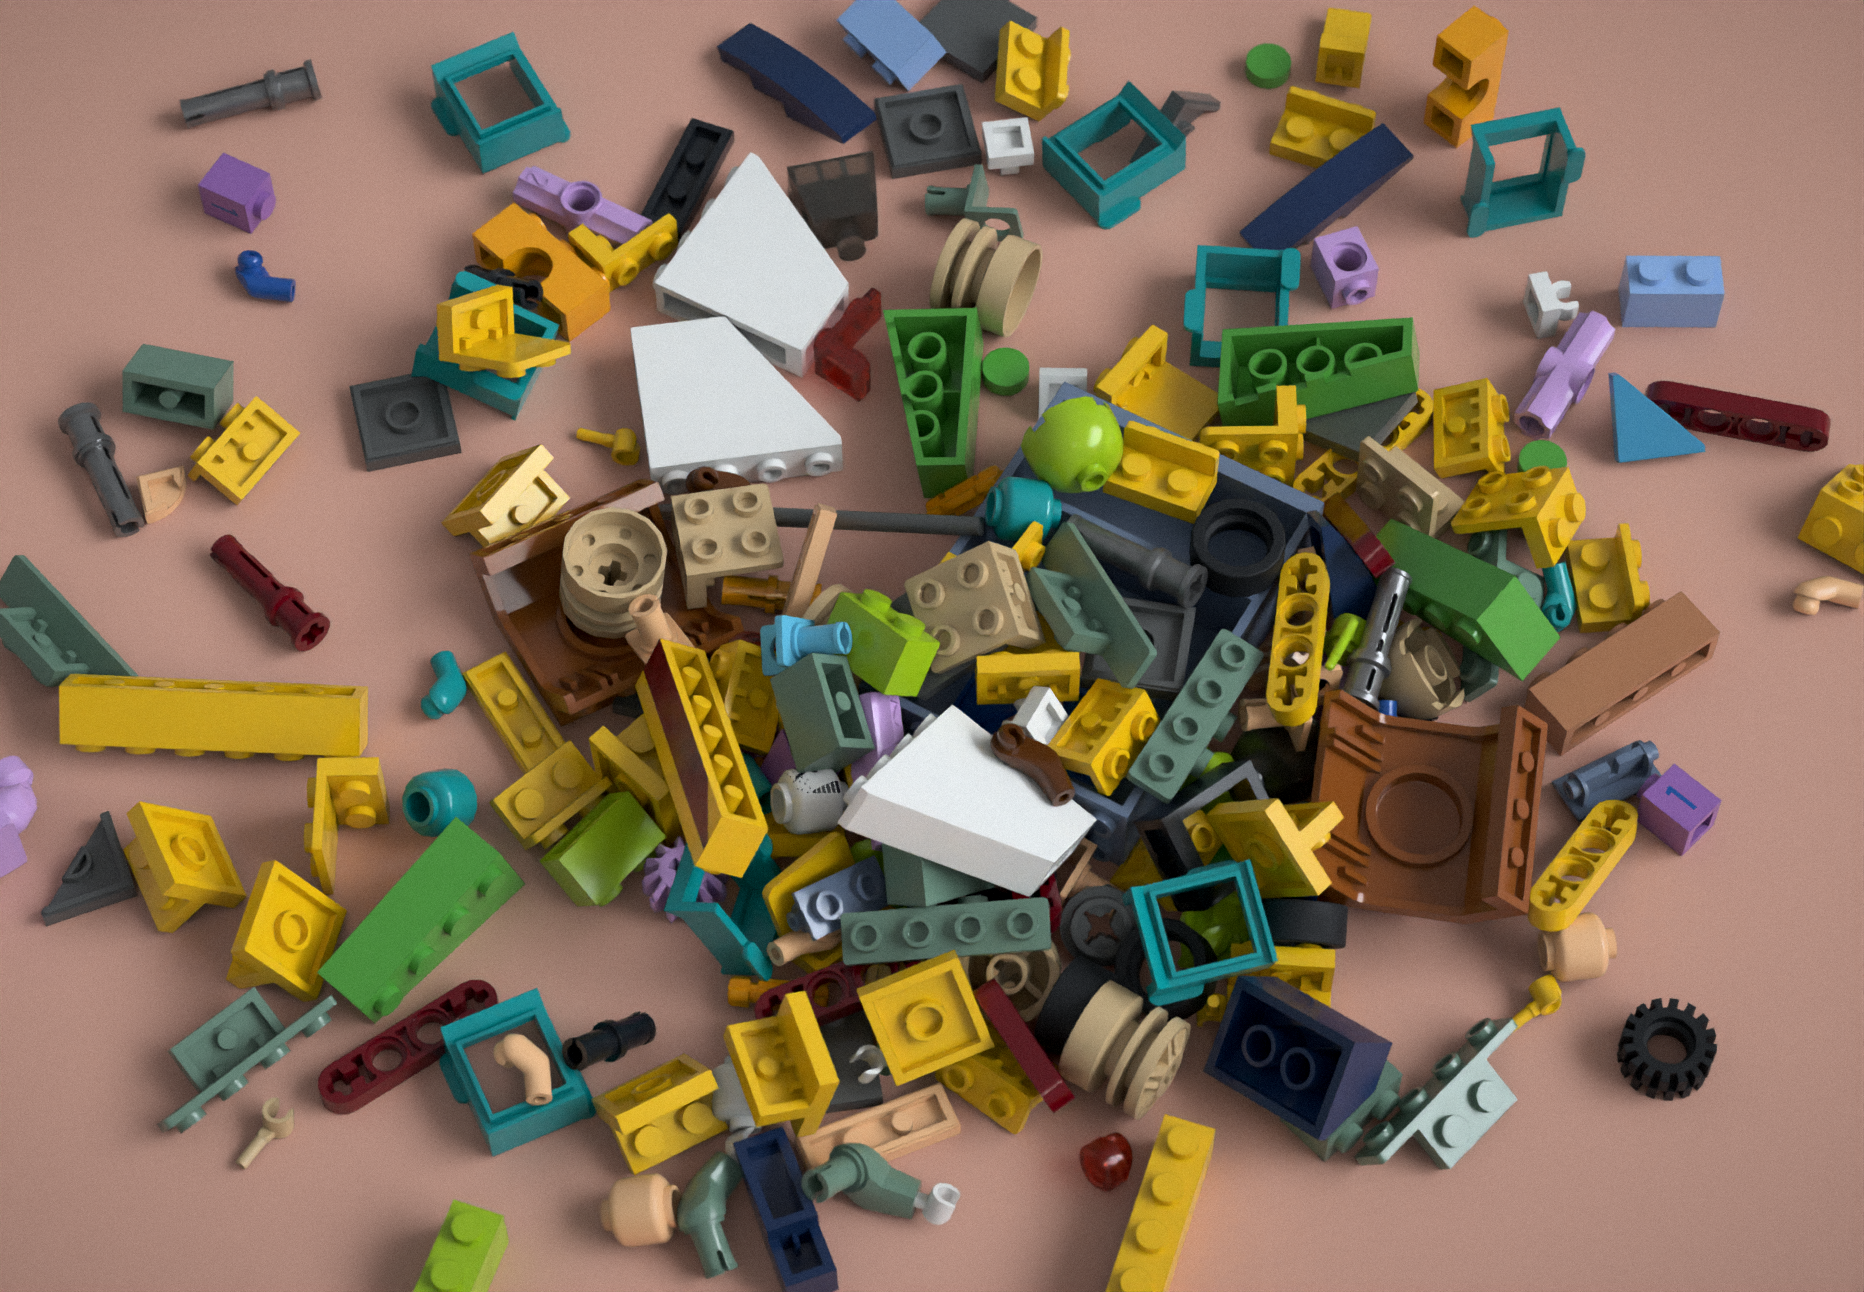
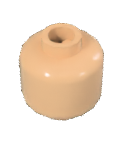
M1593 912L1580 913L1574 922L1564 930L1553 932L1541 930L1538 932L1537 948L1541 967L1544 971H1550L1559 982L1599 978L1606 973L1609 959H1614L1617 956V941L1613 928H1605L1600 917Z
M660 1174L621 1178L613 1183L609 1192V1198L601 1203V1220L604 1229L607 1232L613 1231L618 1242L625 1247L667 1242L673 1236L675 1228L679 1227L677 1207L681 1199L680 1191L675 1184L670 1185L667 1179Z

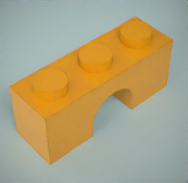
M1475 5L1437 35L1432 65L1444 73L1446 78L1427 95L1423 121L1425 125L1456 148L1472 136V124L1491 121L1494 118L1509 30L1498 19L1487 15Z
M513 202L472 233L476 262L483 268L489 270L496 268L508 269L521 278L529 275H539L546 278L540 283L543 287V299L541 302L536 300V303L539 305L537 307L538 315L559 324L558 333L568 342H571L611 311L610 283L604 273L595 266L590 268L578 258L574 248L566 240L561 239L559 241L549 233L542 220L534 213L527 214Z

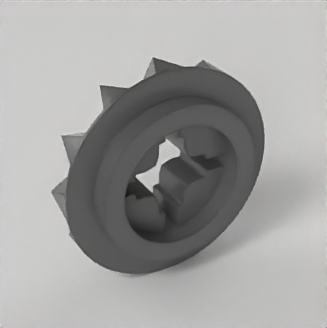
M1107 884L1104 886H1086L1073 897H1069L1061 914L1060 934L1066 949L1073 957L1077 958L1081 955L1102 967L1114 965L1119 946L1130 931L1138 927L1132 905L1124 907L1122 896L1125 892ZM1112 909H1115L1112 912L1109 923L1117 938L1115 939L1112 935H1107L1100 931L1086 941L1092 925L1085 912L1087 911L1091 915L1094 913L1096 916L1102 917L1106 912L1110 913Z

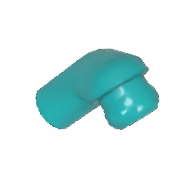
M448 650L439 652L431 658L430 663L437 681L429 689V694L421 699L422 711L428 718L434 720L441 718L444 713L450 714L466 696V682L454 654Z

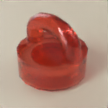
M1113 1132L1105 1137L1099 1136L1084 1145L1080 1150L1079 1160L1082 1171L1089 1182L1099 1190L1110 1192L1127 1181L1132 1168L1133 1154L1128 1139L1121 1133Z

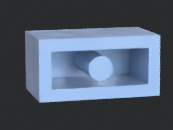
M855 0L837 19L838 23L847 32V35L842 40L860 58L868 53L875 60L871 67L889 85L897 80L909 91L946 54V51L934 35L896 0Z
M1626 256L1618 288L1622 327H1716L1725 295L1720 256Z

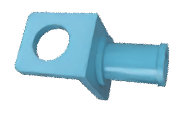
M787 615L775 616V624L765 625L760 629L762 673L765 676H776L810 653L849 654L853 642L849 625L842 621L836 622V624L815 626L814 620ZM775 643H776V657H775V654H774V645H775Z

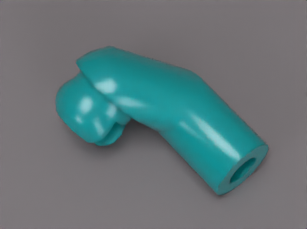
M1565 561L1556 563L1554 567L1542 568L1548 592L1541 611L1556 632L1564 630L1571 623L1577 608Z

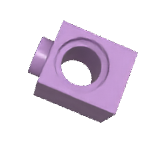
M1358 226L1314 238L1310 266L1331 309L1347 304L1357 305L1375 296L1379 268Z

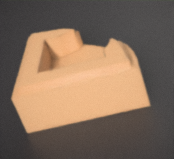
M184 466L136 477L147 525L168 516L182 501L187 486Z

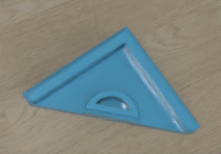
M1616 372L1608 373L1614 458L1618 463L1705 452V445L1621 375Z

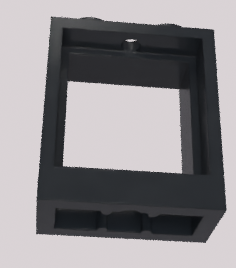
M1251 760L1219 764L1177 792L1170 803L1166 804L1163 802L1134 821L1162 881L1186 876L1191 869L1204 866L1183 823L1184 819L1227 790L1233 802L1269 799L1265 791L1264 780L1261 774L1254 768ZM1234 881L1170 895L1178 912L1205 911L1234 892L1236 886Z

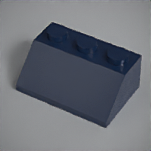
M1238 976L1203 1072L1315 1139L1326 1140L1375 1092L1393 1043L1277 977Z

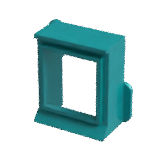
M514 31L431 65L436 98L431 102L432 111L448 135H459L483 174L557 142L564 143L570 139V129L563 120L561 108L556 106L522 52ZM509 61L512 72L535 108L482 130L454 84Z
M1128 80L1117 96L1052 137H1043L1042 165L1097 221L1100 228L1108 230L1140 210L1141 201L1139 198L1186 169V136ZM1133 119L1159 146L1104 181L1078 153L1094 143L1105 140L1127 126Z
M1560 107L1472 124L1473 146L1464 195L1460 197L1468 216L1466 230L1468 236L1475 238L1481 236L1486 231L1562 216L1569 183L1580 179L1586 153L1583 148H1576ZM1546 135L1539 173L1492 182L1496 163L1489 146Z
M1197 245L1194 289L1186 292L1183 327L1186 331L1192 333L1189 366L1220 368L1222 342L1203 341L1206 288L1275 292L1274 326L1288 325L1289 292L1296 290L1300 283L1301 254L1297 249L1270 250Z
M461 271L457 273L452 283L449 300L495 286L496 284L470 272ZM513 304L514 333L556 340L559 324ZM436 326L426 345L420 343L416 350L411 377L426 376L512 415L511 419L516 421L543 367L526 369V374L518 377L515 383L487 370H460L457 363L439 361L438 330Z
M767 833L743 877L730 875L740 888L730 918L718 903L696 902L705 871L694 865L687 842L664 911L682 918L722 965L721 973L724 975H755L761 981H768L772 976V961L767 953V945L778 939L779 936L763 899L762 891L765 885L779 875L782 870L771 858L773 843Z
M1250 859L1240 863L1234 860H1227L1194 868L1186 876L1144 886L1130 887L1122 896L1124 907L1129 905L1133 907L1152 982L1146 987L1147 997L1154 1006H1163L1198 997L1202 994L1204 984L1267 969L1278 961ZM1234 881L1254 953L1176 972L1157 899Z
M538 988L440 1027L446 1052L439 1060L441 1071L455 1101L461 1104H469L492 1157L582 1119H590L596 1114L597 1111L591 1100L593 1097L582 1073L578 1069H570L563 1059V1045L544 1007ZM534 1020L563 1085L552 1090V1100L547 1104L531 1105L524 1101L493 1114L464 1049Z

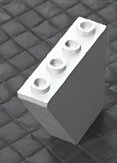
M751 152L740 167L735 166L731 169L726 178L724 189L716 199L711 198L706 203L699 223L692 232H685L678 244L677 253L669 264L664 263L659 267L653 280L657 311L679 321L725 316L769 363L802 378L849 312V283L758 155Z
M725 316L630 328L650 478L653 481L659 482L663 494L678 495L687 491L685 486L687 475L701 466H709L714 470L736 473L743 476L750 483L758 481L772 483L783 478L806 475L819 477L831 472L843 471L841 436Z
M952 704L938 718L932 713L929 714L916 729L913 736L907 734L899 742L890 757L887 754L883 755L867 777L861 775L852 784L843 797V801L848 804V807L837 823L846 830L1030 897L1072 855L1097 819L1073 800L1062 806H1053L1040 786L1031 777L994 755L990 747L992 735Z

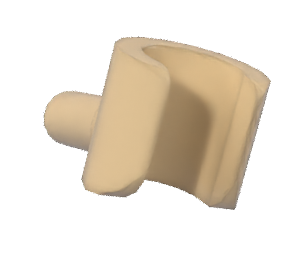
M273 1097L264 1103L262 1108L263 1126L235 1161L241 1168L246 1170L263 1147L273 1138H285L293 1131V1108L288 1111L285 1117L274 1119L280 1108L279 1098Z

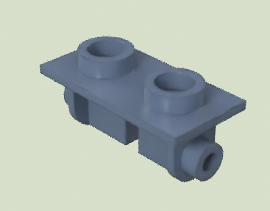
M1638 740L1552 781V785L1577 821L1580 822L1587 817L1599 802L1605 800L1624 801L1636 795L1651 775L1656 773L1661 777L1662 775L1653 764V761L1659 758V752L1652 741L1649 740L1644 743Z
M875 855L792 893L795 904L792 906L791 911L787 913L786 919L793 931L809 932L812 940L815 941L840 929L841 915L844 913L877 911L889 906L890 904H887L885 876Z

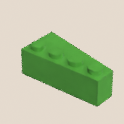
M977 308L883 310L924 498H933L940 493L943 494L945 490L974 475L984 345Z
M1413 317L1222 329L1217 402L1222 425L1273 426L1276 386L1296 385L1297 405H1306V419L1418 391L1420 353Z
M1392 518L1376 535L1396 564L1392 567L1401 569L1412 577L1402 609L1411 615H1416L1517 679L1523 681L1561 638L1515 575ZM1369 571L1376 586H1378L1380 576L1375 578Z
M455 817L317 973L376 1024L383 1016L392 1013L399 1006L402 999L519 891L525 885V882L496 849Z

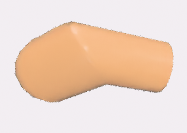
M1831 576L1818 577L1797 585L1794 593H1797L1792 605L1795 611L1809 615L1817 614L1821 600L1858 609L1864 585Z
M841 928L815 941L812 940L809 932L805 933L801 930L797 932L791 931L767 945L768 956L775 965L782 966L801 955L832 950L842 940Z
M508 1034L504 1040L497 1042L493 1051L496 1062L505 1068L516 1066L524 1073L526 1102L531 1105H544L551 1102L552 1088L548 1056L524 1035Z

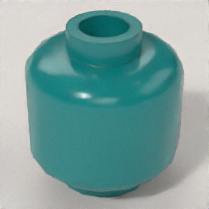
M1005 477L997 487H991L988 492L985 505V521L987 526L993 527L994 533L999 539L1018 541L1030 524L1036 521L1043 525V541L1047 537L1050 528L1056 529L1059 526L1062 512L1060 499H1054L1051 486L1044 480Z
M443 768L414 776L405 787L402 796V808L406 821L414 831L422 836L438 837L455 817L467 826L470 825L477 811V794L472 782L465 774L456 769Z

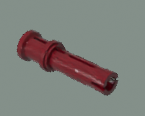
M227 534L215 541L210 549L212 551L210 557L264 608L266 620L272 626H280L291 637V644L298 651H308L316 647L324 639L330 628L329 619L323 613L314 612L304 602V596L297 588L285 587L233 535Z

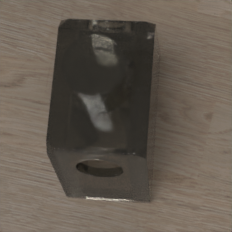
M873 151L787 167L789 200L823 248L837 247L839 257L844 261H855L864 256L866 253L864 241L874 240L878 236V206Z
M1312 718V725L1304 751L1296 752L1289 732L1284 727L1243 731L1230 755L1235 761L1251 760L1254 768L1261 774L1264 780L1265 791L1269 799L1278 798L1282 805L1310 799L1312 796L1320 724Z

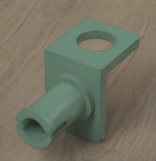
M975 164L971 183L967 185V188L928 186L926 189L925 211L928 216H965V218L977 221L980 229L988 226L985 223L986 220L1000 219L1009 224L1010 228L996 230L998 235L997 241L1002 242L1007 235H1015L1020 238L1024 236L1017 209L986 207L989 187L983 165Z

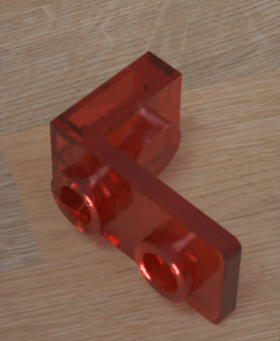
M874 287L862 298L858 297L852 300L847 306L843 317L832 328H825L818 335L813 346L815 374L858 402L871 390L870 362L860 351L852 347L881 318V292Z

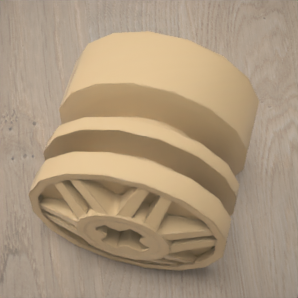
M963 218L954 227L938 258L930 289L931 309L977 308L981 329L1003 337H1010L1023 319L1034 294L1042 265V247L1040 244L1018 236L1007 235L997 248L998 235L996 228L984 226L980 229L977 221Z
M604 508L591 511L577 520L565 536L559 597L564 613L577 628L596 637L611 639L625 637L628 632L637 628L628 610L629 605L634 599L641 595L652 594L657 596L661 603L667 548L662 533L648 518L629 509Z
M1110 980L1097 991L1079 1017L1063 1049L1058 1072L1064 1079L1089 1093L1098 1089L1110 1077L1105 1102L1117 1107L1124 1101L1123 1112L1139 1120L1146 1115L1157 1099L1163 1095L1175 1077L1190 1036L1191 1025L1177 1016L1167 1024L1168 1012L1159 1006L1139 1023L1143 1009V998Z

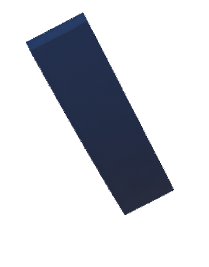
M752 23L747 24L717 46L721 60L748 73L754 89L782 102L787 117L839 143H846L877 120L872 109L817 63L780 38Z
M1382 123L1313 171L1244 227L1239 234L1250 248L1285 250L1287 248L1296 249L1304 241L1309 244L1338 217H1347L1408 164L1414 156L1389 128Z

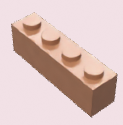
M1682 591L1666 601L1658 599L1650 604L1642 616L1629 625L1621 623L1615 626L1605 636L1604 640L1591 649L1584 647L1576 651L1568 659L1565 666L1552 674L1544 672L1537 676L1527 688L1528 693L1524 709L1548 723L1546 741L1562 756L1713 658L1720 631Z

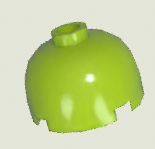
M1084 396L1068 399L1046 410L1041 414L1045 422L1035 432L1030 425L1024 433L1021 443L1024 458L1032 472L1039 480L1046 481L1053 490L1061 493L1090 492L1102 487L1120 464L1124 445L1118 421L1109 405L1104 401L1103 405H1097L1093 397Z

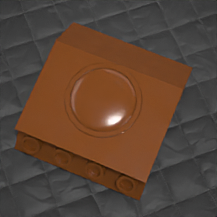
M641 478L469 553L494 622L561 727L611 705L616 697H626L637 693L635 685L645 667L625 637L611 639L593 636L577 628L564 613L559 590L565 536L577 520L591 511L609 507L633 510L648 518L662 533L667 548L661 609L663 613H668L695 648L705 650L707 658L712 657L721 645L746 636L740 617L718 611L708 597L706 607L687 609L675 546L670 539L657 504L665 500L657 481Z
M1342 689L1325 692L1320 719L1317 757L1314 766L1311 803L1334 801L1344 819L1330 831L1331 838L1329 841L1312 851L1332 882L1317 896V901L1341 904L1349 908L1458 924H1471L1527 915L1530 902L1548 723L1518 704L1502 707L1499 724L1483 727L1403 718L1379 713Z

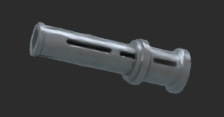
M311 59L305 60L303 66L276 73L273 69L268 70L267 73L263 74L264 79L185 100L181 99L180 104L187 128L271 105L273 109L281 110L285 108L286 103L309 97H313L314 100L322 99Z
M90 402L75 404L67 408L60 415L58 425L61 431L70 437L74 446L72 456L75 462L81 467L86 468L99 499L107 512L114 533L118 537L132 536L140 531L139 527L144 526V520L136 508L133 497L115 462L116 445L112 437L104 433L99 422L101 413L96 404Z
M1074 514L1067 521L1073 523L1078 531L1082 533V537L1095 557L1137 576L1143 588L1149 591L1159 589L1176 597L1178 604L1185 608H1191L1201 597L1208 580V570L1206 567L1200 564L1189 566L1172 558V552L1163 547L1149 550L1084 519L1078 514Z
M1393 567L1380 575L1359 648L1354 649L1348 655L1346 665L1349 668V672L1342 689L1377 712L1380 709V702L1377 698L1383 679L1389 677L1392 669L1390 659L1387 656L1409 585L1412 582V577L1407 572Z

